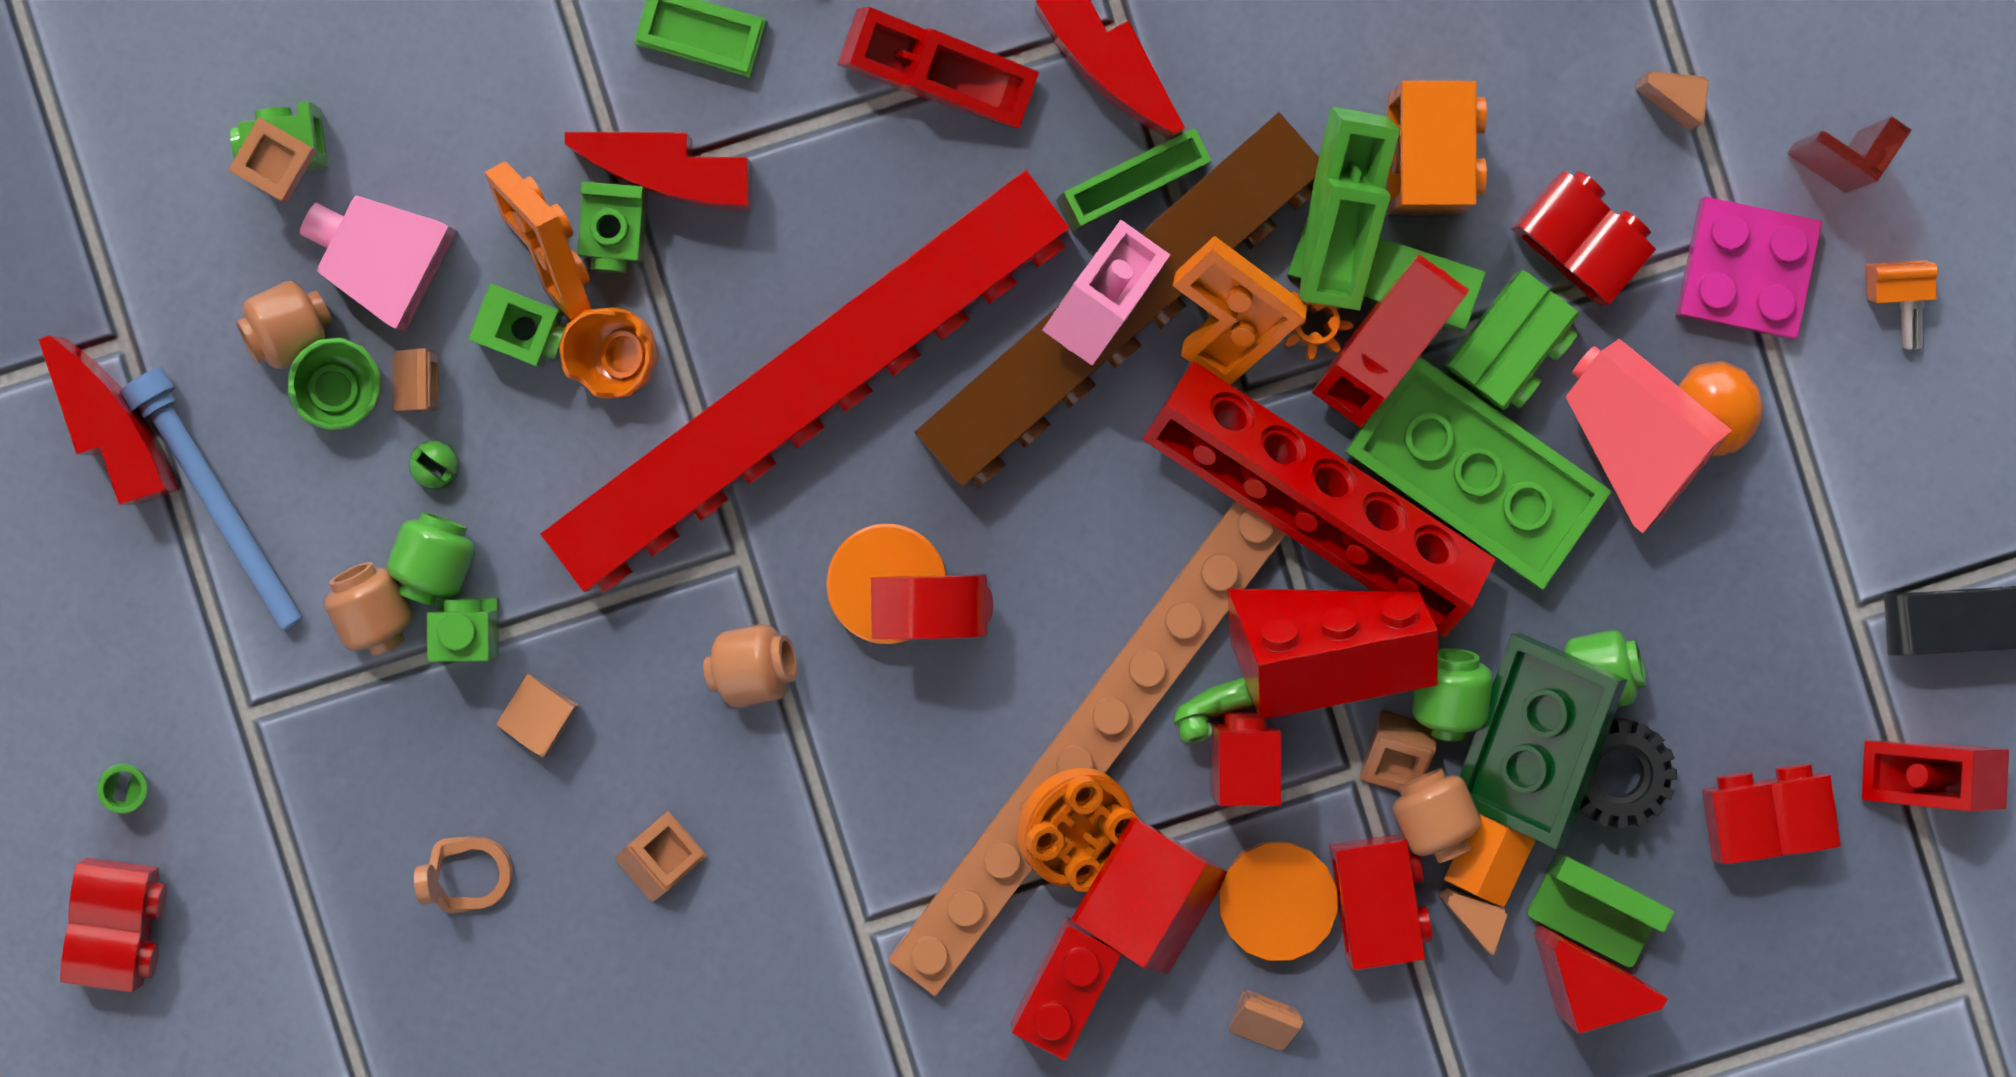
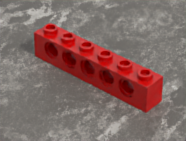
M1192 361L1171 391L1142 438L1143 441L1372 591L1420 592L1436 625L1438 634L1444 638L1473 607L1496 560L1195 361Z

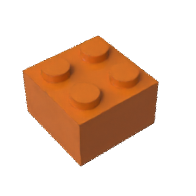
M1401 81L1387 96V116L1400 129L1387 178V191L1391 195L1387 216H1459L1476 205V195H1484L1486 191L1485 158H1476V135L1484 134L1486 130V98L1476 97V81Z

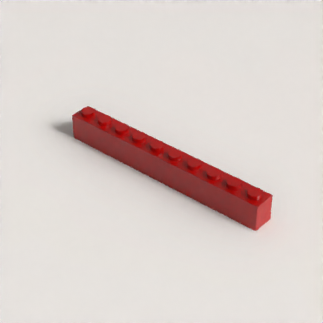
M1024 170L541 532L540 535L583 592L591 591L596 586H599L604 594L633 573L627 563L644 550H647L653 558L678 540L681 535L675 527L692 514H695L701 522L726 504L729 499L723 491L743 477L746 483L751 485L777 465V462L771 455L791 441L795 448L799 449L821 433L826 427L820 419L839 405L844 413H847L869 397L874 391L868 383L887 369L895 377L917 361L922 355L916 347L931 335L936 333L939 339L943 341L965 325L970 318L964 311L979 299L984 297L988 304L991 305L1018 284L1013 274L1027 263L1032 261L1037 269H1039L1066 248L1061 238L1069 232L1070 227L1028 171Z

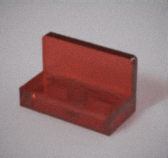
M1891 116L1859 130L1849 146L1822 130L1795 142L1787 154L1844 193L1877 182L1912 129Z

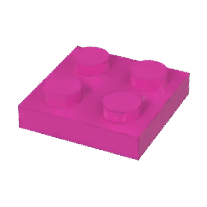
M1706 196L1700 198L1676 315L1791 340L1797 339L1822 221Z

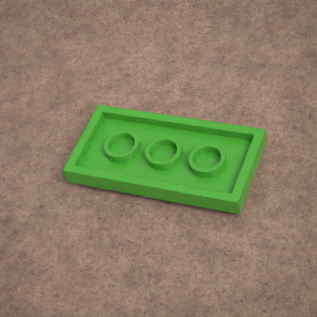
M1420 356L1386 400L1359 429L1344 451L1346 455L1541 590L1548 584L1612 492Z

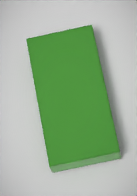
M646 0L634 44L645 49L751 79L768 22L765 18L703 0Z

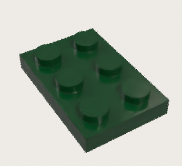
M1522 633L1511 634L1492 686L1487 723L1482 728L1476 730L1460 777L1467 785L1478 812L1554 849L1565 847L1627 679Z

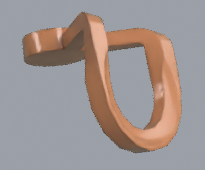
M468 836L441 839L432 849L429 864L417 866L414 871V889L419 904L437 903L442 911L450 914L482 909L498 903L507 895L513 882V865L509 854L499 843L487 837ZM474 849L482 850L494 858L499 868V881L495 889L488 895L482 897H449L438 882L443 859L447 856Z

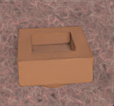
M258 117L228 171L280 201L287 203L317 150Z

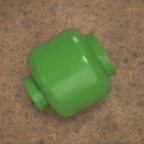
M421 512L419 520H406L401 524L386 564L388 574L393 579L402 583L400 595L423 604L433 605L436 596L453 597L460 593L475 554L474 543L465 536L468 529L466 526L428 512Z
M1607 630L1575 637L1568 640L1565 644V653L1627 679L1617 708L1633 704L1638 697V688L1647 686L1645 668L1636 640L1627 641L1620 631Z
M1457 648L1438 649V685L1413 690L1412 715L1420 724L1431 729L1430 734L1434 738L1445 741H1461L1466 739L1467 732L1478 730L1487 723L1493 684L1492 672L1486 665L1480 663V656L1472 651Z

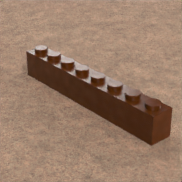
M1278 112L1141 232L1143 236L1165 250L1170 256L1093 366L1042 331L1058 308L1057 306L914 433L962 487L972 479L980 488L1006 465L999 457L1005 449L1016 440L1026 448L1051 426L1050 422L1044 417L1046 413L1061 400L1070 409L1096 386L1095 382L1089 377L1106 361L1116 369L1142 346L1134 337L1151 321L1161 329L1187 306L1180 298L1183 293L1173 287L1175 272L1211 238L1216 236L1232 249L1243 241L1251 250L1277 227L1270 217L1284 204L1289 202L1297 210L1312 197L1319 159L1318 155L1283 115Z

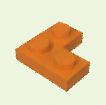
M506 161L485 171L484 173L500 216L528 246L544 292L570 320L577 317L584 310H590L591 306L583 286L590 282V278L580 257L575 251L570 250L567 239L573 236V229L561 207L556 203L549 206L533 178L528 176L522 179Z
M1216 236L1211 238L1175 272L1173 287L1211 314L1204 323L1183 341L1181 356L1191 363L1195 361L1230 385L1306 319V303Z

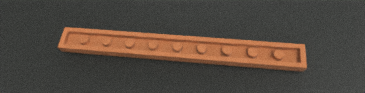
M1234 501L890 954L888 961L932 995L936 996L1032 870L1021 854L1017 837L1019 818L1030 795L1045 780L1064 770L1091 768L1103 773L1108 770L1227 613V588L1245 589L1286 535L1284 532L1238 502Z

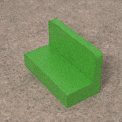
M1556 851L1526 909V913L1530 918L1626 967H1633L1653 928L1663 933L1665 932L1675 912L1559 851Z

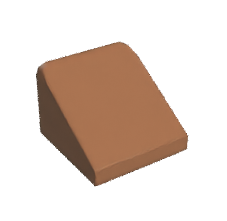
M1650 71L1636 81V91L1685 128L1694 130L1704 123L1709 80L1705 79L1706 77Z
M410 349L393 353L392 391L394 410L399 412L437 411V408H439V354H436V351Z
M528 673L496 725L529 750L544 758L549 755L579 704Z
M1382 710L1379 713L1359 780L1400 792L1399 786L1426 774L1436 751V738L1431 736V729L1420 724L1415 719Z
M667 811L615 856V860L647 898L655 901L707 855L674 816Z
M1448 887L1441 889L1440 899L1476 941L1490 955H1494L1508 915L1505 913V910L1495 903Z
M1246 989V991L1242 990L1229 1023V1031L1272 1049L1283 1050L1301 1029L1303 1019L1297 1008Z

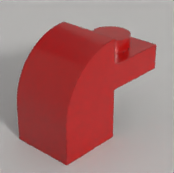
M987 574L871 578L872 639L986 637V634H988L987 623L991 620L993 614V596L991 590L987 587Z

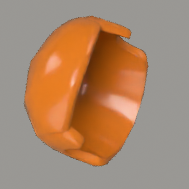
M619 307L584 310L566 325L559 343L562 370L566 377L579 382L593 396L600 398H623L634 395L651 381L659 356L653 331L649 325L633 312Z
M1725 361L1698 364L1692 367L1679 383L1678 387L1732 430L1712 456H1725L1728 453H1735L1744 447L1757 432L1762 420L1763 403L1759 387L1744 369Z

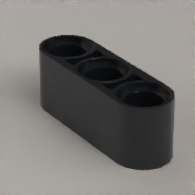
M2016 586L1884 595L1887 655H1924L2016 649Z

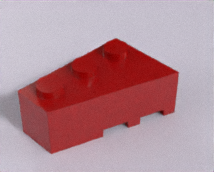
M1227 588L1230 644L1260 718L1266 717V719L1438 685V630L1420 592Z

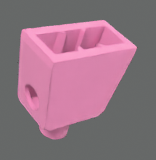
M360 196L353 198L344 216L319 203H315L308 211L300 228V235L327 248L317 272L387 325L405 332L410 326L458 232L442 222Z

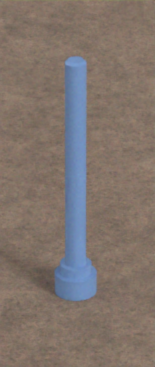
M163 367L155 368L139 376L120 389V393L132 411L139 410L144 419L151 418L281 630H287L298 624L302 620L301 614L173 409L172 404L176 400L171 391L175 387Z

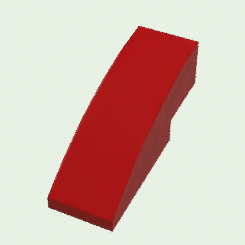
M1036 0L1035 11L1055 44L1076 70L1108 101L1140 124L1169 140L1183 133L1185 126L1129 20L1107 32L1091 0Z
M872 7L856 9L837 63L840 67L903 91L1015 129L1020 128L1039 72L987 50L935 29L921 28Z
M565 132V145L600 170L632 186H642L650 193L687 204L712 209L751 211L752 163L748 157H692V139L687 132Z
M52 335L39 338L38 340L76 455L93 456L102 453L118 504L136 505L179 491V486L166 454L148 422L142 417L139 410L132 411L120 393L121 387L94 359L67 338Z

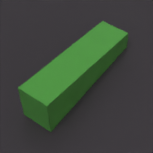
M1193 128L1063 192L1056 199V202L1071 232L1074 233L1205 167L1212 160L1196 128Z

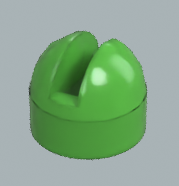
M427 441L418 445L413 450L409 459V470L413 479L419 485L430 489H440L450 485L456 479L460 469V461L456 451L450 445L440 441ZM422 453H425L434 462L447 469L442 477H439L418 462Z
M118 763L112 765L99 778L97 786L98 798L102 805L112 812H132L146 798V777L139 768L132 764ZM120 772L132 774L127 786L125 802L113 799Z

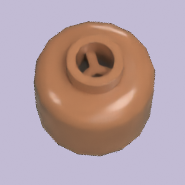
M294 281L282 282L245 300L242 305L243 318L236 320L238 331L256 364L266 361L269 366L275 369H283L292 365V362L302 349L319 339H326L323 327L332 323L330 313L318 291L314 290L306 294L303 288Z
M365 562L353 566L331 579L329 585L332 590L324 598L323 604L336 632L347 649L364 650L369 648L371 654L376 656L394 649L405 640L401 632L413 620L414 611L408 598L400 595L401 585L399 581L393 579L388 574L386 568H375L372 562Z
M758 624L720 633L713 642L711 656H707L704 659L703 671L707 686L712 692L718 691L721 698L729 706L743 708L781 699L788 691L789 683L796 680L797 659L791 640L786 635H780L770 625Z
M1441 768L1421 775L1398 787L1401 796L1393 803L1392 812L1404 839L1408 841V848L1411 853L1419 856L1434 853L1438 863H1442L1472 849L1468 838L1477 833L1482 821L1467 785L1461 777L1456 775L1445 776Z

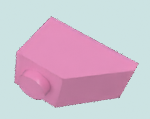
M1120 220L1073 284L1042 331L1093 366L1165 264L1170 254Z

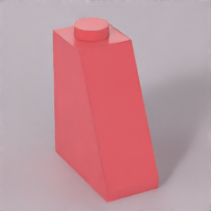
M1618 339L1602 351L1593 346L1582 357L1571 373L1578 381L1566 395V399L1633 526L1644 533L1664 516L1732 430L1621 339Z

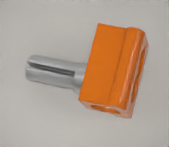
M1918 260L1866 264L1867 300L1875 303L1900 302L1901 347L1908 350L1921 348L1923 346L1924 300H1937L1936 277L1938 276V267L1936 263Z

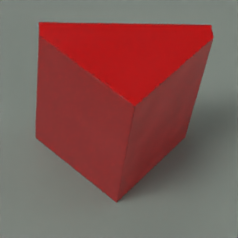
M1133 816L1071 920L1144 969L1169 974L1218 893L1227 870Z
M1540 924L1534 932V938L1556 1013L1578 1034L1661 1010L1668 1000L1666 996L1638 977Z

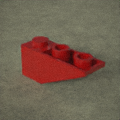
M1418 254L1345 341L1312 393L1361 428L1404 377L1465 298L1469 289L1449 276L1446 271Z

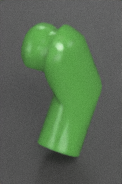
M1244 677L1206 689L1177 708L1174 715V725L1179 726V735L1183 742L1193 744L1208 739L1212 733L1208 720L1254 705Z

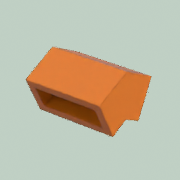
M1480 814L1481 827L1476 834L1468 838L1472 849L1453 858L1444 880L1505 908L1536 840Z

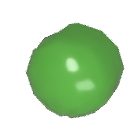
M344 338L319 339L302 349L292 362L288 378V395L291 405L296 408L298 415L306 423L327 431L353 428L372 412L379 398L381 389L379 368L361 345Z

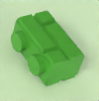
M1521 270L1512 276L1442 368L1497 411L1506 410L1511 403L1520 408L1541 383V379L1535 376L1534 373L1547 356L1557 361L1577 337L1578 332L1571 325L1580 314L1562 298L1552 293L1549 288L1530 273Z

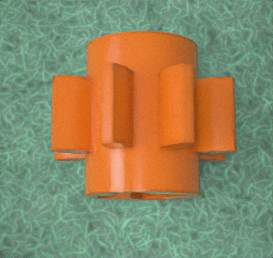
M1293 291L1292 294L1300 299V294ZM1303 301L1307 304L1308 312L1314 314L1322 310L1326 314L1328 319L1322 324L1326 335L1322 337L1317 332L1309 335L1304 334L1301 326L1305 323V319L1291 332V336L1284 341L1283 347H1291L1297 342L1306 346L1305 357L1308 361L1315 358L1317 346L1324 344L1328 351L1333 354L1339 352V343L1333 337L1337 331L1352 329L1353 324L1340 320L1337 310L1341 307Z

